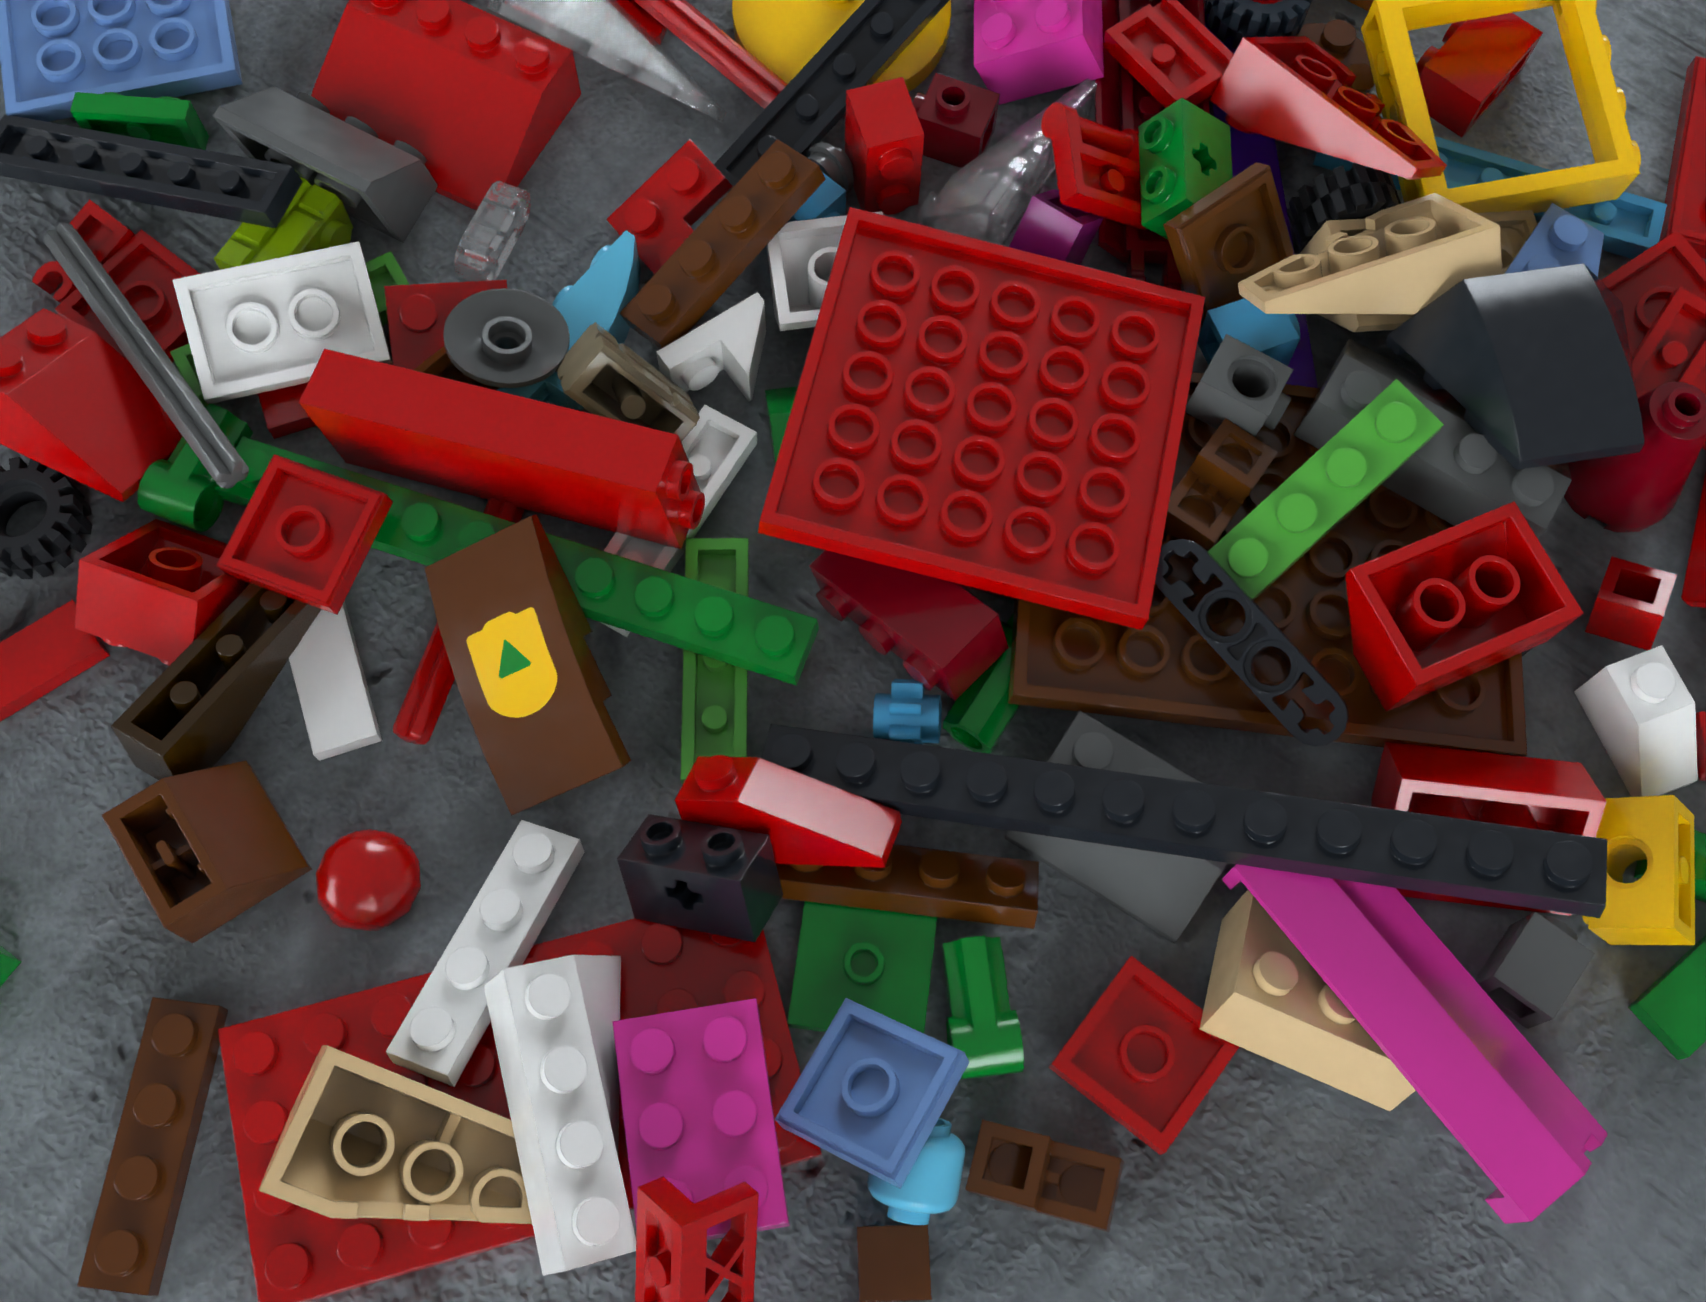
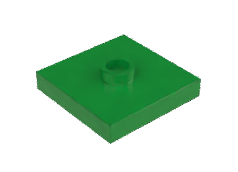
M804 901L788 1026L790 1028L826 1032L845 998H848L924 1033L937 917Z

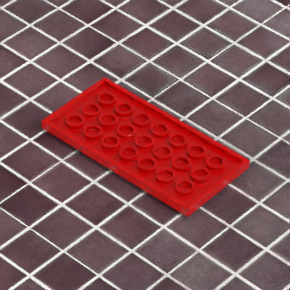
M634 918L532 946L522 965L569 955L621 956L620 1020L756 998L760 1014L774 1119L776 1118L801 1073L764 930H762L756 942ZM431 973L218 1029L258 1302H309L535 1238L532 1224L481 1223L479 1221L457 1220L411 1221L388 1218H329L259 1191L289 1114L322 1045H328L511 1120L491 1022L455 1087L396 1065L387 1055L386 1050ZM619 1083L618 1159L629 1210H633L634 1205ZM775 1120L781 1167L822 1156L820 1147L783 1129Z

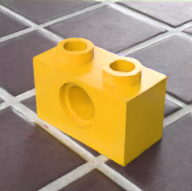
M1675 795L1605 798L1607 803L1596 838L1608 839L1606 907L1600 918L1582 916L1583 921L1588 924V929L1610 945H1695L1694 814ZM1646 859L1647 869L1644 875L1635 882L1623 883L1625 869L1637 860Z

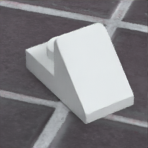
M757 292L658 350L656 353L660 372L687 392L688 390L696 391L706 387L716 378L720 371L725 370L745 398L751 401L766 335L763 298Z

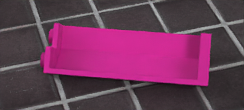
M1235 864L1222 878V881L1230 890L1241 882L1246 886L1494 1183L1497 1189L1485 1201L1505 1224L1532 1222L1587 1173L1592 1162L1584 1153L1587 1150L1591 1152L1600 1147L1608 1133L1396 888Z

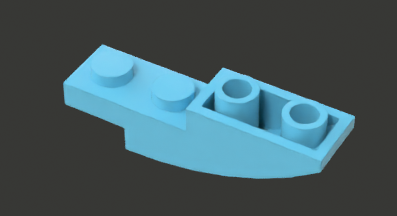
M627 230L612 245L602 247L594 256L586 273L573 286L568 285L563 288L552 304L562 314L567 323L570 334L569 350L594 322L613 335L618 344L625 343L630 326L622 318L620 312L639 292L641 274L636 239ZM557 371L545 380L533 385L518 388H499L497 390L579 411L584 409L583 406L563 392Z

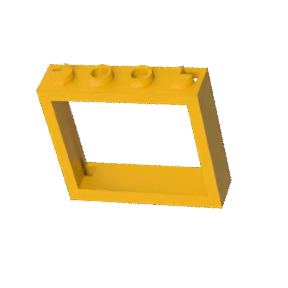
M1373 0L1361 31L1377 95L1385 104L1382 110L1383 119H1391L1408 126L1439 158L1408 31L1552 6L1595 160L1594 164L1449 189L1447 188L1444 172L1441 176L1412 180L1398 176L1404 203L1437 193L1475 213L1533 210L1535 214L1546 212L1552 203L1564 209L1617 200L1640 174L1641 153L1635 140H1631L1625 119L1626 99L1623 90L1620 87H1616L1610 65L1612 54L1610 41L1606 35H1602L1596 15L1597 0Z

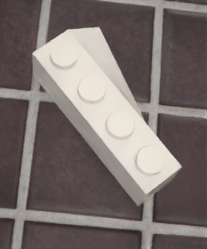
M569 955L504 968L484 985L542 1274L545 1276L564 1272L636 1251V1237L618 1159L619 1074L612 1021L620 1020L621 956Z

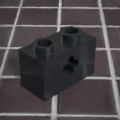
M648 814L617 858L635 919L756 942L783 896L770 835Z

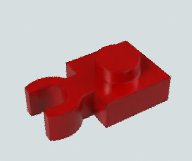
M90 199L69 223L73 225L101 265L135 235L130 229ZM50 261L42 265L32 279L33 283L50 295L62 283V286L52 297L59 303L76 289V286L58 261Z

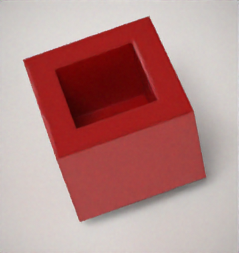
M1611 556L1585 632L1647 651L1650 650L1664 617L1677 574Z

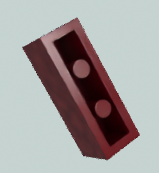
M827 550L809 565L820 587V590L816 593L820 604L837 620L843 621L846 617H849L858 624L859 632L863 638L880 654L886 655L891 650L904 660L903 666L915 681L923 683V688L931 690L936 685L956 701L1009 648L998 613L957 583Z

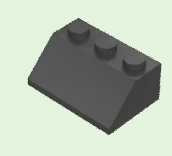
M273 86L221 105L213 115L249 158L292 165L297 174L306 179L312 186L316 184L336 194L342 200L349 216L404 243L438 187L424 165L427 161L426 158L414 147L400 140H396L391 145L379 139L377 133L367 124L352 116H347L345 121H342L330 115L328 108L320 101L303 92H299L297 97H294Z
M1079 711L1048 761L1200 783L1082 711ZM1010 830L1005 835V839L1173 943L1179 939L1227 865V863Z

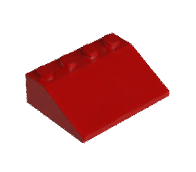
M349 0L311 96L325 105L330 111V115L342 121H345L347 116H352L371 127L377 133L379 139L391 145L396 140H400L414 147L427 160L424 165L438 185L435 192L496 219L580 97L581 90L572 49L461 0Z

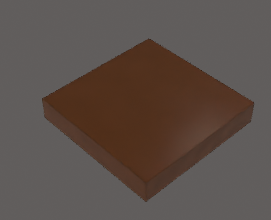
M1254 163L1163 224L1185 292L1205 297L1201 328L1208 310L1244 299L1239 294L1238 282L1291 255H1295L1270 165Z

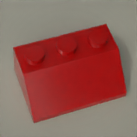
M1515 501L1353 567L1345 574L1353 654L1386 712L1545 643L1584 614Z
M1385 742L1371 797V807L1596 837L1607 803L1582 763ZM1396 888L1403 897L1572 915Z

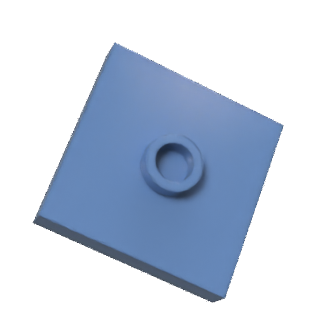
M845 998L775 1120L783 1129L901 1189L967 1068L969 1060L965 1052Z

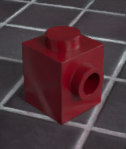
M935 73L927 93L918 92L913 101L924 131L923 155L976 173L995 130L1000 94Z

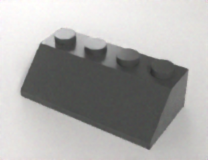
M1349 338L1296 429L1294 436L1320 449L1393 381L1398 379L1444 425L1431 440L1381 485L1454 526L1515 501L1537 538L1547 530L1572 481L1568 463L1516 470L1488 443L1484 435L1479 434L1463 419L1466 408L1450 393L1443 389L1433 390L1423 378Z

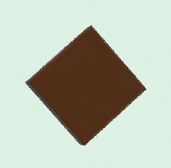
M928 1224L857 1227L859 1302L932 1300Z

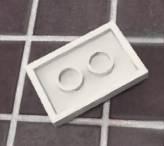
M359 241L173 279L203 398L208 404L308 383L324 349L392 364Z

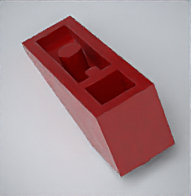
M698 756L675 798L681 820L770 835L776 864L885 868L902 824L900 812L760 757Z

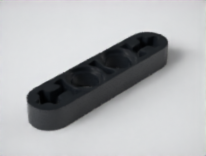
M1186 539L1171 540L1161 546L1155 580L1161 592L1292 736L1303 744L1311 746L1328 745L1337 740L1346 730L1349 720L1348 706L1337 690L1206 549L1196 542ZM1174 554L1185 559L1193 554L1196 555L1199 561L1195 563L1192 569L1204 585L1209 586L1215 575L1223 583L1221 587L1205 594L1195 610L1188 605L1187 600L1199 594L1185 581L1178 580L1171 584L1167 578L1173 571V567L1168 561ZM1231 598L1241 603L1245 610L1246 619L1244 626L1238 633L1225 637L1213 631L1209 624L1208 616L1214 603L1221 599ZM1266 647L1280 648L1290 658V674L1284 682L1278 685L1270 686L1263 684L1253 672L1255 656ZM1304 672L1314 682V685L1302 690L1306 696L1315 704L1329 700L1335 707V710L1329 715V719L1334 727L1327 734L1318 727L1309 732L1303 729L1300 722L1305 718L1306 713L1295 699H1291L1285 709L1275 699L1277 696L1293 689L1300 681Z

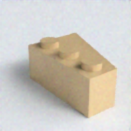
M1247 890L1222 918L1199 1029L1385 1110H1393L1416 1090L1251 892Z

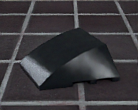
M1584 263L1463 279L1387 336L1385 344L1397 355L1403 354L1406 351L1426 370L1423 380L1433 390L1446 389L1466 408L1463 419L1479 434L1484 435L1488 443L1516 470L1638 453L1644 445L1642 418L1637 398L1623 305Z

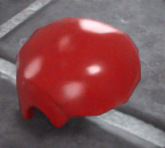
M372 829L355 831L340 837L325 851L315 874L318 903L333 923L341 928L369 931L381 930L410 911L421 889L420 863L411 846L407 845L403 838L392 833Z

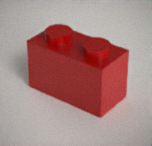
M1514 13L1452 23L1443 37L1442 42H1444V45L1440 49L1433 45L1430 46L1416 64L1429 116L1462 138L1521 72L1543 32Z
M895 78L846 90L845 153L853 165V188L861 210L868 212L882 211L883 214L892 215L900 213L910 206L918 205L924 131L904 78Z

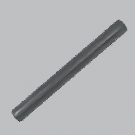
M59 223L55 230L47 231L44 236V243L211 477L217 482L219 487L226 489L233 488L238 481L245 480L249 473V467L73 225Z

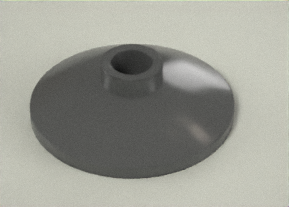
M506 288L482 291L461 301L448 315L443 333L446 353L458 370L477 382L500 388L525 387L550 377L556 372L569 351L570 343L567 323L562 314L551 303L535 294Z

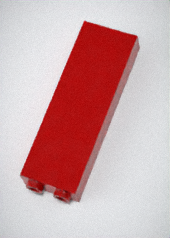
M324 349L298 402L345 463L488 500L489 498H494L501 503L508 501L519 508L678 549L682 548L688 530L696 529L703 515L705 496L700 491L693 473V465L689 462L677 434Z

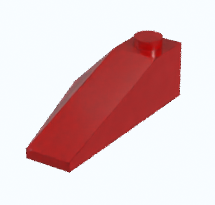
M1306 36L1243 37L1210 98V101L1227 113L1225 120L1228 124L1247 134H1260L1410 180L1441 176L1447 166L1408 126L1391 119H1383L1380 114L1385 104L1374 94L1366 93L1365 95L1353 89L1351 86L1357 76L1347 66Z

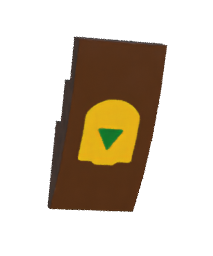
M536 514L425 567L438 626L460 695L482 752L511 816L623 768L631 761L603 703L604 700L612 695L584 639L585 635L593 631Z

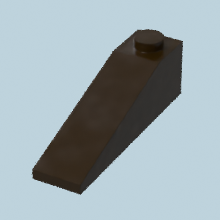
M250 583L111 725L134 765L157 780L212 768L230 749L321 609Z

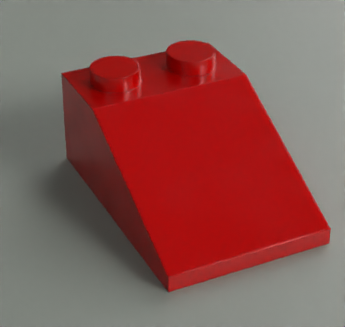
M42 308L0 337L1 445L121 502L127 500L139 489L140 481L152 463L160 459L168 460L182 438L181 433L131 363L95 331Z

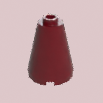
M1669 382L1638 397L1644 434V445L1640 452L1568 462L1572 481L1564 498L1575 513L1584 519L1590 515L1608 524L1603 529L1616 533L1642 531L1660 522L1670 513L1679 499L1706 440V395L1697 387L1684 382Z

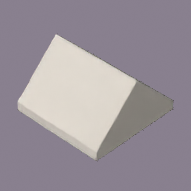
M882 211L872 212V213H876V214L883 215V212H882ZM847 215L787 222L767 244L774 315L780 331L816 326Z

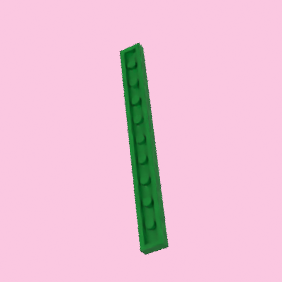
M243 436L236 447V451L249 467L247 478L238 481L233 488H221L218 484L214 488L223 500L247 507L273 455L276 454L386 493L393 503L371 548L426 566L515 524L511 521ZM546 533L586 618L797 686L819 630L816 618Z

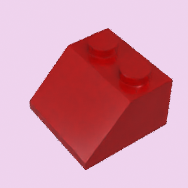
M155 519L79 559L75 629L100 637L109 645L128 647L159 658L165 665L170 666L250 583L225 574L216 566L227 543Z

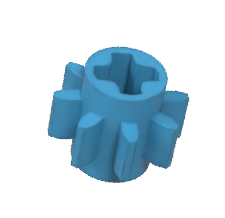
M894 679L891 685V693L875 694L873 737L922 745L924 743L940 744L941 695L925 694L923 683L914 679Z

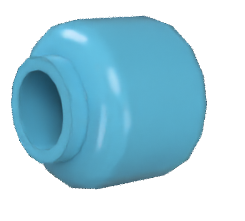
M941 1118L938 1119L901 1189L871 1173L868 1174V1189L876 1200L888 1206L887 1216L890 1219L911 1225L929 1224L930 1214L949 1211L956 1204L963 1171L965 1146L956 1135L951 1133L952 1124L949 1121Z

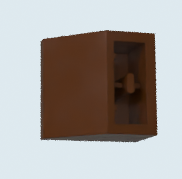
M247 761L162 778L102 814L105 823L163 927L192 944L312 870Z

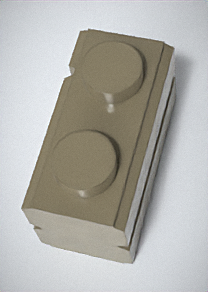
M596 322L590 325L570 348L556 370L561 380L563 392L592 414L677 434L681 442L697 425L700 419L686 391L623 343L618 344L616 338Z

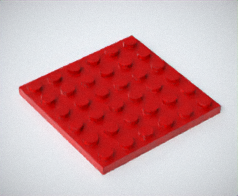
M849 207L759 520L758 533L1142 630L1150 614L1205 297Z

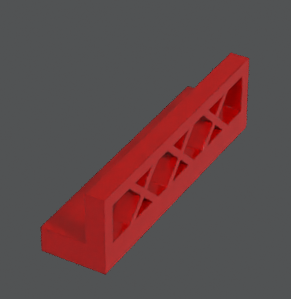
M664 1176L638 1186L635 1302H707L724 1277L729 1280L728 1292L721 1302H754L759 1193L746 1182H742L693 1203ZM731 1219V1228L712 1255L708 1254L707 1229Z

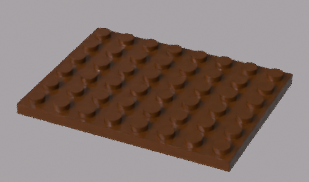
M1192 372L1187 403L1204 373ZM1291 384L1285 385L1282 392L1292 397L1280 421L1273 431L1262 426L1255 438L1278 453L1213 546L1319 450L1294 436V433L1320 388ZM1237 390L1242 395L1249 397L1246 393ZM1187 413L1184 416L1171 493L1217 430ZM1380 485L1262 592L1254 602L1337 690L1346 702L1349 712L1347 728L1333 742L1384 747L1385 742L1527 756L1522 653L1387 712L1354 657L1345 574L1353 567L1454 526L1383 485ZM1164 530L1162 546L1171 540H1177V538ZM1174 554L1168 561L1172 565L1173 571L1167 578L1171 584L1178 580L1185 581L1199 594L1187 600L1188 605L1195 610L1205 594L1221 587L1223 583L1214 576L1209 586L1204 585L1192 569L1195 563L1199 561L1196 555L1193 554L1185 559ZM1156 583L1154 585L1149 619L1142 630L1014 598L1009 704L1294 737L1161 592ZM1226 598L1214 603L1210 609L1208 619L1213 631L1218 635L1226 637L1233 636L1242 629L1246 615L1241 603L1235 599ZM1266 647L1259 651L1254 658L1253 672L1263 684L1270 686L1278 685L1284 682L1290 674V658L1280 648ZM1304 672L1300 681L1293 689L1277 696L1275 699L1283 709L1286 708L1291 699H1295L1306 713L1305 718L1300 722L1303 729L1309 732L1318 727L1327 734L1334 727L1329 719V715L1335 710V707L1329 700L1315 704L1306 696L1302 690L1314 685V682Z

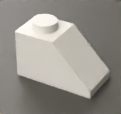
M1662 645L1605 666L1574 691L1631 797L1662 796L1698 780L1695 701Z

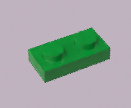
M75 92L70 109L80 128L206 150L209 135L190 100H180L171 96L159 98L124 96L114 92L102 94Z

